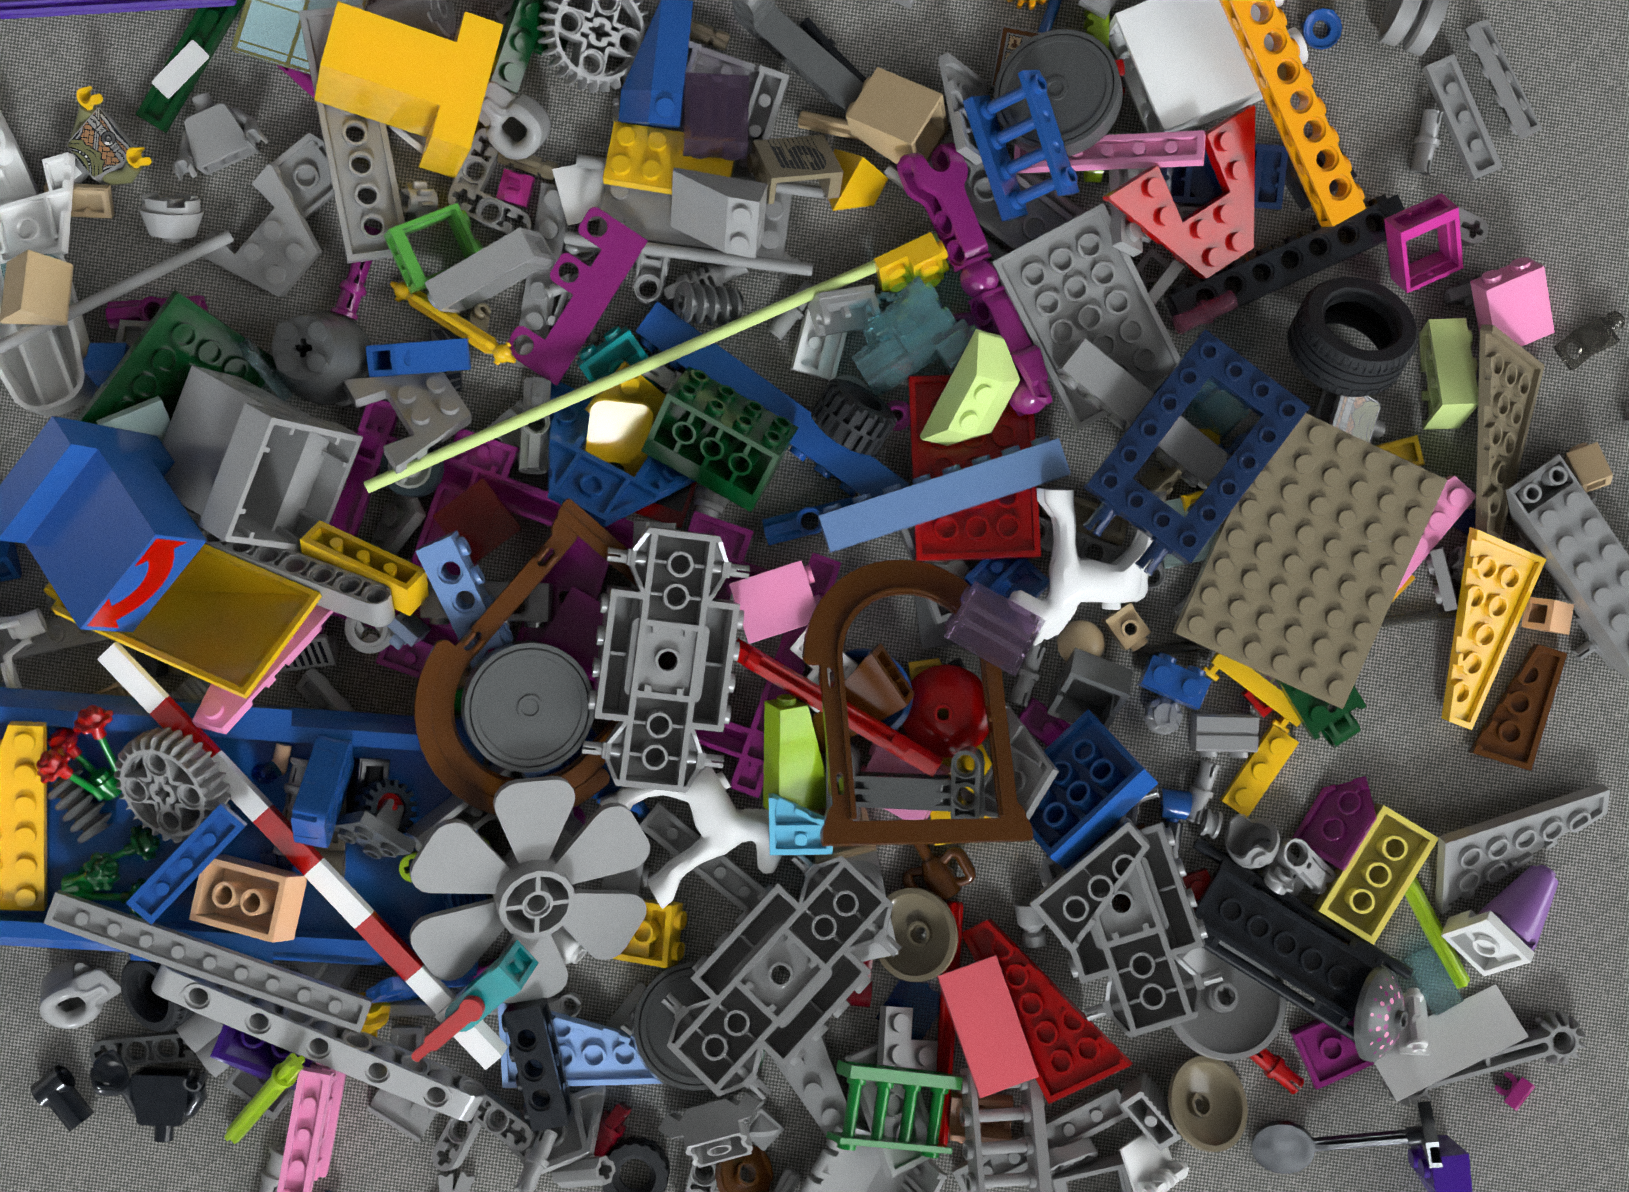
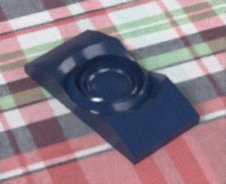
M1255 144L1254 208L1282 209L1288 152L1283 145ZM1206 150L1204 166L1160 168L1174 203L1205 205L1223 193Z

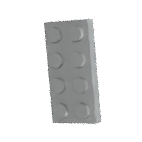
M878 1042L846 1056V1061L877 1064ZM866 1080V1085H862L860 1103L871 1132L878 1086H875V1081ZM894 1083V1088H890L883 1136L898 1138L905 1089L902 1088L903 1084ZM918 1091L911 1139L926 1140L929 1115L921 1092ZM876 1147L886 1178H893L931 1159L920 1155V1151Z

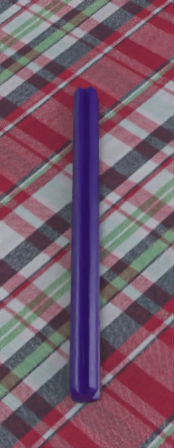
M0 0V19L224 7L236 5L237 0Z

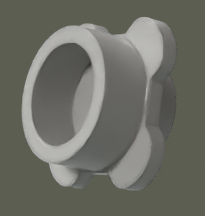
M1269 865L1267 867L1269 871L1264 878L1265 884L1272 891L1280 895H1284L1287 891L1293 892L1294 887L1292 885L1295 884V880L1292 874L1281 866Z

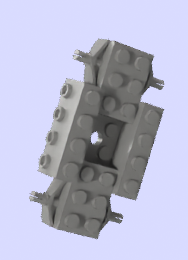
M646 526L631 549L622 550L608 547V554L620 556L607 555V561L626 563L630 567L637 588L607 585L606 593H602L600 613H603L602 626L598 625L596 645H599L598 658L594 657L592 665V677H595L594 690L589 691L588 709H593V716L596 719L619 722L606 741L601 743L583 740L582 754L601 755V758L606 761L615 786L686 793L700 769H704V766L723 768L724 755L702 752L695 729L723 732L724 724H729L731 705H727L728 693H733L735 687V674L731 673L733 661H737L739 657L740 643L735 641L737 629H742L744 610H740V604L733 600L714 597L726 578L732 576L748 579L749 573L737 572V570L750 571V566L729 562L720 536ZM667 651L674 653L676 657L675 665L670 669L661 668L658 664L659 656Z
M1155 786L1150 792L1158 790ZM1159 792L1145 795L1090 848L1127 817L1136 826L1139 805L1144 801L1160 797ZM1164 823L1139 830L1149 841L1150 848L1115 894H1125L1129 897L1131 901L1129 910L1126 912L1117 911L1113 907L1112 899L1097 918L1090 931L1087 932L1074 953H1071L1072 959L1068 960L1073 977H1079L1081 984L1108 976L1105 1001L1102 1004L1085 1008L1086 1014L1093 1013L1087 1015L1088 1021L1104 1016L1110 1017L1129 1038L1198 1018L1202 989H1205V986L1223 982L1222 975L1213 977L1221 974L1219 968L1202 974L1200 972L1197 973L1179 955L1204 947V938H1208V934L1203 920H1197L1193 909L1197 907L1192 888L1186 889L1182 878L1187 876L1181 857L1177 859L1172 849V846L1176 845L1171 828H1165ZM1051 858L1040 861L1042 868H1039L1038 872L1043 886L1045 887L1065 870Z
M796 855L805 864L803 865L796 857L791 862L799 867L806 876L799 901L781 884L777 883L774 888L769 884L757 897L761 902L752 911L747 908L736 919L735 922L739 926L731 934L727 931L723 933L714 943L717 950L709 958L706 955L702 956L692 967L695 974L691 979L711 999L687 1007L670 992L666 996L667 998L661 1001L674 1014L673 1017L675 1018L667 1047L718 1097L746 1087L753 1090L763 1101L772 1091L757 1075L763 1049L783 1068L788 1063L794 1067L807 1053L803 1046L810 1039L816 1043L828 1030L824 1023L832 1014L838 1019L850 1004L846 999L851 993L855 991L857 994H860L872 981L868 977L872 970L852 951L877 943L894 957L897 952L888 943L898 951L902 948L888 935L889 932L887 931L893 903L843 856L816 865L804 855ZM783 965L789 969L790 978L787 983L778 984L773 980L772 971L776 966Z

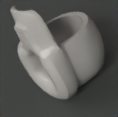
M488 82L479 120L486 127V135L489 142L506 158L514 160L528 158L544 144L550 134L551 121L547 112L530 96L523 93L519 98H515L497 82Z
M83 959L66 961L49 971L40 984L41 999L38 1004L40 1015L47 1023L57 1028L73 1029L81 1027L94 1020L101 1012L103 1004L121 992V983L113 980L105 969H93Z

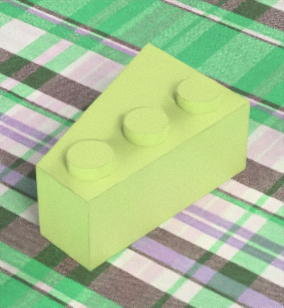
M1466 318L1429 319L1419 333L1421 372H1426L1427 391H1421L1422 401H1428V419L1422 420L1423 430L1458 429L1478 407L1479 386H1477L1476 380L1478 365L1476 358L1472 356V331L1467 327Z

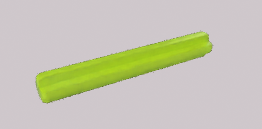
M1415 877L1406 891L1405 897L1452 986L1455 989L1465 987L1470 982V978L1453 946L1441 936L1443 927Z

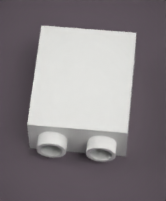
M1147 0L1116 13L1109 25V45L1115 60L1122 59L1124 61L1125 75L1122 76L1146 133L1189 131L1263 100L1262 94L1219 0ZM1274 0L1277 7L1283 5L1284 0ZM1252 5L1250 10L1251 16L1255 21H1258L1260 10L1256 5ZM1290 28L1287 31L1290 38H1294L1300 48L1299 58L1302 64H1305L1308 60L1305 40L1297 28ZM1267 34L1264 38V45L1267 50L1271 51L1274 42L1272 37ZM1282 64L1277 69L1278 77L1281 80H1284L1287 75L1286 68Z

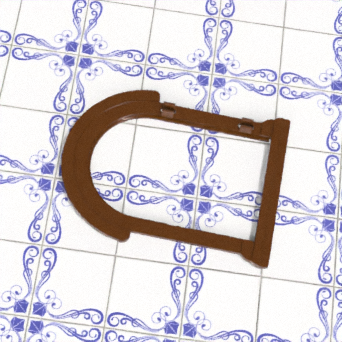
M570 498L565 499L559 506L556 518L551 526L550 537L457 644L454 645L447 639H441L435 643L425 660L416 687L414 700L416 733L420 747L431 769L454 795L467 804L493 815H496L493 799L499 787L508 781L523 778L504 776L486 768L469 753L462 743L454 717L455 694L462 674L473 658L578 539L577 536L606 561L607 555L620 556L608 554V547L628 550ZM549 548H553V553L541 566H538L537 562H540L549 552ZM607 561L636 586L630 567L626 563ZM476 632H480V637L468 650H465L464 646H467L476 636ZM668 651L658 663L659 666L663 669L672 668L676 662L674 653ZM610 720L592 742L602 743L606 741L619 721ZM582 753L563 769L546 775L558 776L568 780L575 793L573 807L594 796L610 780L608 772L602 767L606 761L601 758V755Z
M902 559L885 560L862 566L842 577L826 592L814 609L807 625L802 653L805 663L808 665H819V687L822 697L828 767V793L831 807L824 816V824L820 831L822 846L1031 841L1033 839L1031 823L1026 817L1025 810L1017 802L1001 666H1007L1013 661L1014 653L1009 637L996 612L967 582L940 567L928 563ZM894 595L923 597L948 609L962 622L970 633L976 645L981 666L998 818L853 821V819H857L843 668V646L851 623L871 603ZM827 668L831 669V672L829 673L831 687H829ZM837 774L841 776L839 779L840 795L838 794Z

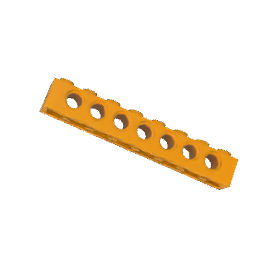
M1219 0L1321 227H1333L1365 210L1366 207L1363 202L1365 199L1364 192L1353 180L1350 173L1352 171L1351 163L1341 153L1337 144L1339 136L1326 119V107L1322 99L1316 96L1312 87L1313 77L1310 71L1302 65L1299 58L1300 48L1295 39L1290 38L1286 28L1287 19L1284 12L1277 8L1274 0ZM1252 5H1256L1260 10L1258 21H1255L1251 16L1250 10ZM1267 34L1272 37L1274 42L1271 51L1267 50L1264 45V38ZM1280 64L1284 65L1287 71L1284 80H1281L1277 74ZM1293 93L1300 100L1299 107L1296 110L1290 103ZM1307 122L1312 126L1313 130L1309 139L1303 132L1304 125ZM1320 151L1325 155V163L1322 167L1316 161ZM1333 180L1338 185L1337 193L1334 196L1329 190L1330 183Z

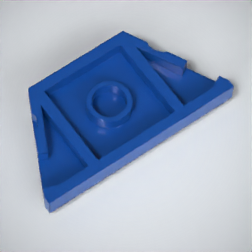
M400 976L380 980L378 984L365 991L366 997L374 999L372 1003L407 1001L420 998ZM470 976L451 981H441L448 988L465 987L475 978Z

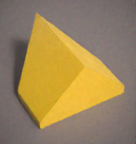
M834 149L833 153L843 170V178L839 198L828 199L832 211L866 206L874 207L889 178L863 156Z

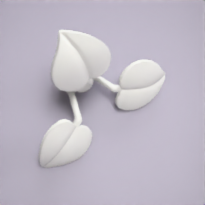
M39 608L16 616L0 618V630L7 628L13 640L18 638L21 640L20 643L3 655L4 662L0 664L4 682L8 688H22L12 656L24 646L32 644L31 637L48 631L45 618Z

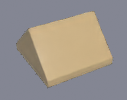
M29 249L7 261L0 322L2 324L67 325L74 266L71 263Z

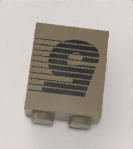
M824 135L754 140L752 142L751 154L747 155V168L749 173H753L756 182L768 184L766 199L768 204H774L777 183L815 179L818 180L827 199L839 198L843 170Z

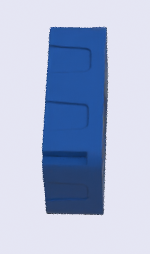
M325 735L317 736L292 809L291 825L294 842L322 848L329 847L353 773L354 760L351 740Z

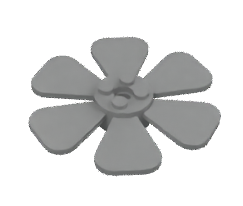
M558 776L508 781L499 787L493 799L494 810L515 854V857L507 862L465 821L449 819L437 824L426 838L410 866V878L414 886L420 891L427 893L492 894V898L420 917L410 930L409 939L414 951L437 979L444 981L456 980L463 977L473 967L506 927L510 935L500 956L505 953L512 943L518 940L539 963L522 990L514 997L510 996L503 1003L548 998L562 991L567 984L568 972L551 935L562 926L594 958L608 960L620 955L645 918L646 904L641 895L630 890L574 889L572 885L629 871L639 867L646 861L650 852V844L632 812L620 803H608L601 806L591 815L561 853L554 858L550 855L574 806L575 793L573 787L568 780Z

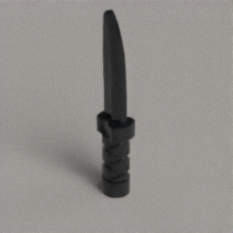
M809 17L805 18L801 22L800 27L864 84L867 78L835 47L836 42L832 38L828 39Z

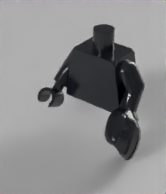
M114 1049L99 1055L93 1063L89 1075L96 1094L106 1097L121 1094L132 1114L136 1116V1121L139 1125L154 1126V1141L160 1143L172 1141L174 1139V1126H182L191 1117L195 1116L208 1097L205 1080L208 1076L207 1072L203 1071L200 1075L201 1069L141 1067L130 1078L128 1068L120 1054Z

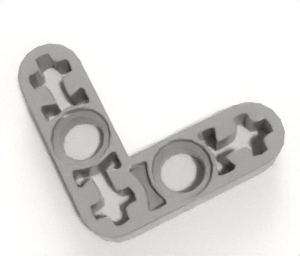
M486 128L480 129L475 134L471 149L451 185L447 196L448 203L450 205L458 203L459 205V202L455 199L456 196H462L467 192L466 196L471 201L477 203L476 210L467 203H462L460 209L465 210L470 219L507 235L515 230L510 223L504 221L506 210L510 212L507 216L510 219L519 221L520 218H523V223L526 225L525 229L533 231V221L526 212L484 193L497 164L498 151L490 146L487 148L485 156L490 159L489 162H486L479 156H475L476 152L482 156L485 150L482 140H489L486 135ZM473 163H479L484 167V173L479 179H471L468 176V168ZM488 204H495L499 208V215L494 220H486L483 217V209Z
M486 1089V1094L481 1102V1105L484 1107H478L472 1120L465 1121L468 1126L467 1135L464 1138L460 1137L457 1132V1125L461 1120L451 1117L433 1150L432 1161L434 1166L440 1171L458 1168L464 1161L482 1126L517 1151L531 1149L538 1131L532 1132L530 1121H526L523 1114ZM497 1110H502L506 1116L503 1127H498L495 1124L494 1116ZM525 1129L526 1131L524 1135L527 1138V1141L521 1142L522 1135L516 1130L519 1131ZM451 1150L449 1152V1157L452 1160L449 1162H446L447 1155L445 1154V1151Z

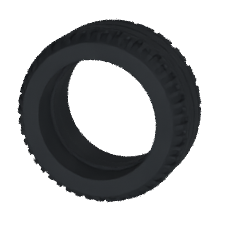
M130 959L122 971L121 992L129 1012L140 1024L153 1031L165 1032L181 1025L196 1013L184 1006L164 999L152 991L151 985L161 964L153 961H134Z

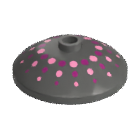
M1377 967L1370 972L1362 986L1357 1002L1354 1021L1355 1046L1359 1057L1369 1062H1375L1384 1057L1397 1042L1401 1030H1404L1407 1024L1408 1016L1405 1011L1404 996L1397 978L1388 968Z

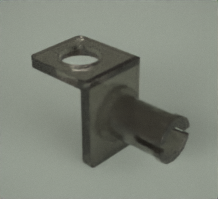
M1611 311L1606 317H1599L1574 329L1554 346V350L1570 371L1575 370L1592 355L1616 345L1620 341L1615 332L1625 326V318L1618 311ZM1568 343H1573L1577 346L1579 350V357L1577 359H1573L1568 355L1566 349Z

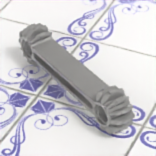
M1550 1011L1545 1012V1020L1539 1017L1535 1018L1538 1024L1537 1029L1526 1031L1529 1036L1528 1038L1400 1100L1399 1103L1403 1106H1408L1412 1102L1415 1106H1418V1102H1421V1097L1431 1100L1430 1094L1427 1093L1429 1089L1546 1057V1061L1552 1065H1556L1558 1061L1564 1065H1569V1056L1575 1059L1579 1058L1576 1052L1577 1048L1586 1047L1583 1042L1579 1041L1586 1034L1582 1029L1578 1028V1021L1573 1017L1568 1018V1015L1564 1012H1557L1556 1015ZM1561 1032L1560 1040L1553 1044L1554 1036ZM1383 1081V1087L1389 1090L1388 1096L1393 1100H1396L1393 1094L1391 1093L1389 1087L1387 1086L1386 1082Z

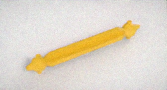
M392 281L390 283L396 296L394 300L399 303L401 300H408L412 308L461 339L468 338L469 344L485 354H493L495 359L493 363L496 365L506 362L514 364L516 362L510 349L511 344L507 341L505 344L499 345L493 336L460 315L439 311L432 306L427 295L422 291L410 294L405 282L398 283Z

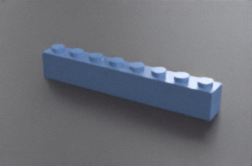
M1049 435L1031 441L1032 447L1020 450L1019 445L1002 450V456L992 460L990 455L972 460L973 466L961 469L960 464L943 469V476L931 479L930 474L912 479L913 485L903 489L900 484H896L882 489L884 495L871 498V494L868 493L853 498L854 504L844 508L841 507L840 503L823 508L824 514L819 515L818 519L829 553L1064 478L1071 473L1060 440L1057 438L1050 441Z

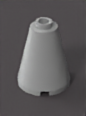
M378 0L367 7L368 12L446 39L451 37L449 34L455 33L456 18L452 1Z

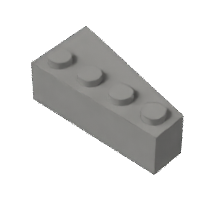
M1127 817L1031 898V907L1072 954L1095 924L1102 911L1114 898L1123 882L1126 881L1150 848L1149 841Z
M822 1035L816 1043L810 1039L803 1046L807 1053L794 1067L788 1063L783 1068L774 1059L773 1061L824 1134L827 1135V1131H834L837 1124L843 1126L847 1095L839 1074L836 1073L830 1050Z

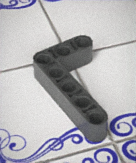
M732 0L734 17L740 25L836 109L846 115L849 105L856 101L862 92L863 83L775 6V0Z

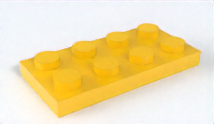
M614 121L603 174V183L672 195L674 167L732 177L737 141Z

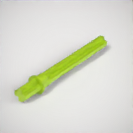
M295 1052L291 1053L283 1063H279L273 1068L271 1077L227 1127V1133L224 1136L226 1141L231 1140L233 1144L238 1143L279 1095L296 1082L297 1075L303 1069L302 1064L305 1062L303 1055L297 1057Z

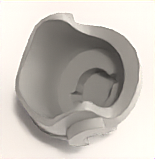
M1244 814L1235 815L1228 824L1225 838L1226 849L1233 861L1248 869L1260 868L1274 861L1280 845V835L1276 826L1266 819H1249Z

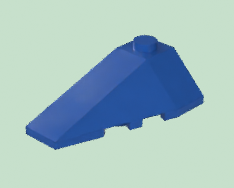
M660 0L621 89L618 122L681 130L693 1Z

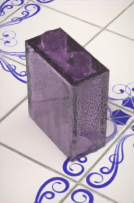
M686 72L683 156H692L696 159L707 157L724 158L729 161L746 159L748 148L749 76Z
M975 581L972 587L968 585L963 591L960 598L962 605L957 614L952 613L944 627L947 631L944 637L1015 676L1046 620Z

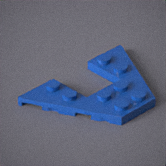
M559 382L557 386L551 383L550 400L575 389L562 382ZM590 397L549 415L547 498L560 505L565 499L570 498L602 527H606L696 482L651 456L647 457L635 477L582 450L581 448L586 443L590 414L585 408L592 401Z

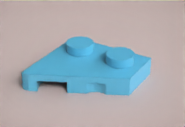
M769 793L770 855L833 854V846H822L820 831L824 824V816L774 793Z

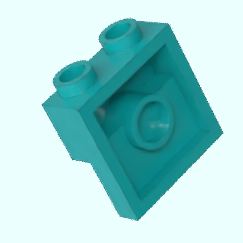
M615 326L604 334L605 341L595 347L594 344H590L578 353L580 359L576 363L591 383L614 373L624 361L631 366L649 357L627 326L622 329L619 326ZM643 376L655 387L658 385L656 382L652 381L648 377Z

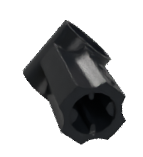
M57 1065L31 1086V1093L39 1104L50 1107L70 1132L91 1116L94 1111L75 1089L76 1083L72 1073L64 1066Z

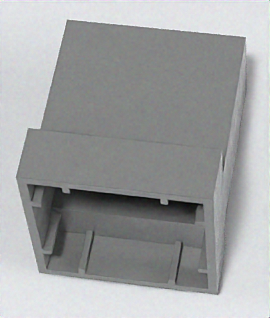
M191 366L162 443L175 461L164 478L182 505L201 515L198 526L226 542L301 551L300 539L319 520L327 524L330 523L363 437L338 423L314 418L238 376Z

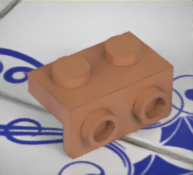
M951 1091L949 1138L951 1141L963 1144L966 1137L965 1127H962L960 1122V1109L963 1107L962 1094ZM991 1094L983 1098L978 1097L979 1110L1012 1108L1014 1103L1012 1095ZM1011 1121L980 1123L981 1142L1012 1140Z

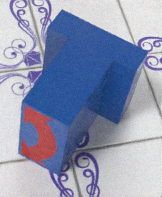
M52 416L0 484V541L25 543L79 629L133 633L207 540L164 478L175 461L158 436Z

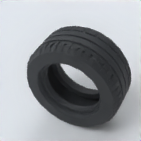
M1340 277L1317 284L1308 292L1289 327L1287 343L1290 355L1297 368L1315 385L1345 397H1364L1379 394L1390 388L1397 381L1417 347L1418 329L1414 316L1408 306L1391 290L1370 280L1357 277ZM1326 324H1341L1354 328L1367 336L1378 350H1363L1350 346L1336 337Z

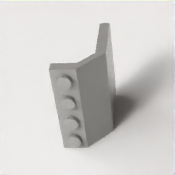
M837 1124L833 1132H842L843 1126ZM856 1124L855 1134H871L868 1127ZM829 1139L826 1145L831 1149L822 1150L811 1169V1173L815 1177L807 1176L799 1192H939L948 1175L929 1159L893 1178H886L876 1147L856 1146L855 1151L837 1148V1143Z

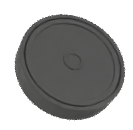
M1051 30L1029 38L1007 57L997 75L994 99L1022 86L1018 76L1020 71L1040 70L1047 83V94L1068 157L1083 152L1100 141L1116 121L1122 104V81L1112 54L1098 39L1077 30ZM1025 98L998 111L997 116L1003 128L1006 129L1031 117V112ZM1036 129L1012 140L1014 144L1028 153L1042 147Z
M539 641L511 642L489 652L470 672L461 698L462 721L472 743L487 759L496 765L516 772L544 771L570 758L580 748L583 740L586 739L594 718L593 709H588L589 691L593 689L583 668L564 651Z
M697 962L679 964L658 975L641 994L632 1020L634 1046L644 1067L662 1083L684 1091H702L710 1088L667 1047L675 1018L673 1017L674 1014L661 1001L667 998L666 996L670 992L687 1007L711 999L691 979L695 974L692 967Z

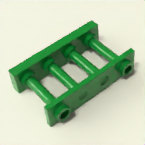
M838 1060L836 1073L847 1077V1083L850 1084L842 1132L827 1131L826 1138L837 1143V1148L855 1151L856 1146L920 1151V1155L929 1158H939L940 1153L952 1154L953 1148L938 1142L945 1094H948L949 1089L961 1090L962 1077L941 1071ZM866 1080L875 1081V1086H878L870 1135L855 1134L862 1085H866ZM894 1083L903 1084L902 1088L905 1089L898 1138L883 1136L890 1088H894ZM922 1086L930 1087V1091L933 1092L926 1140L911 1139L917 1093L921 1091Z

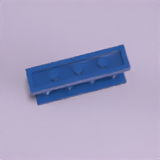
M1040 70L1020 71L1018 76L1022 86L992 101L989 95L971 96L963 101L1002 221L1019 219L1028 215L1026 203L1051 191L1056 190L1058 196L1072 195L1079 192L1077 175L1071 167L1047 94V83ZM1026 98L1031 117L1001 131L996 117L997 112ZM1036 129L1042 147L1011 161L1006 143ZM1046 159L1052 177L1021 191L1016 173Z
M231 799L227 802L230 808L222 802L126 902L127 905L151 925L250 821Z

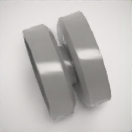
M1390 0L1380 23L1377 41L1395 47L1403 40V50L1418 56L1423 55L1431 45L1441 26L1449 0Z

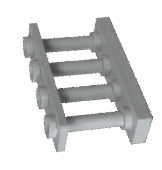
M969 1068L960 1069V1075L958 1076L962 1077L963 1080L961 1090H958V1092L962 1094L963 1107L960 1109V1122L962 1127H965L966 1140L963 1141L962 1151L965 1160L968 1162V1173L965 1175L967 1192H986L985 1188L1026 1185L1030 1192H1052L1043 1092L1036 1079L1034 1078L1010 1087L1021 1091L1022 1104L1019 1107L979 1110L977 1091ZM1020 1120L1024 1123L1025 1136L1021 1140L981 1142L980 1123ZM1024 1153L1027 1156L1028 1169L1025 1172L984 1175L983 1155Z

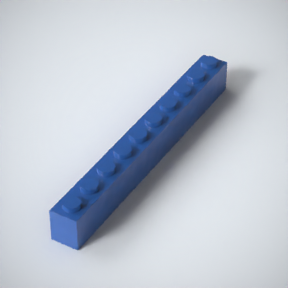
M658 301L635 331L641 337L638 343L652 353L656 349L663 352L702 335L701 332ZM716 343L667 363L677 371L681 367L686 370L689 366L701 370L720 384L732 387L745 398L757 401L772 413L787 418L792 424L799 427L790 443L791 448L789 452L803 462L806 458L816 464L814 470L828 480L831 476L841 482L839 488L852 498L856 494L862 496L868 493L871 494V498L884 495L882 489L896 484H900L902 489L908 487L909 483L871 455L851 451L836 443L816 425L810 411Z

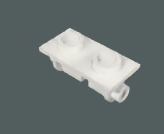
M1409 988L1407 993H1402L1408 1019L1405 1029L1401 1030L1398 1038L1399 1054L1431 1056L1425 994H1420V989Z

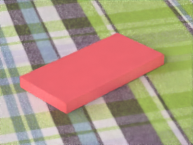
M996 955L937 976L979 1098L1039 1077Z

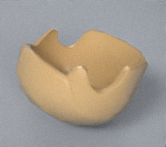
M1086 620L1071 621L1059 633L1057 638L1058 652L1066 662L1075 648L1101 657L1106 647L1102 631L1096 624Z

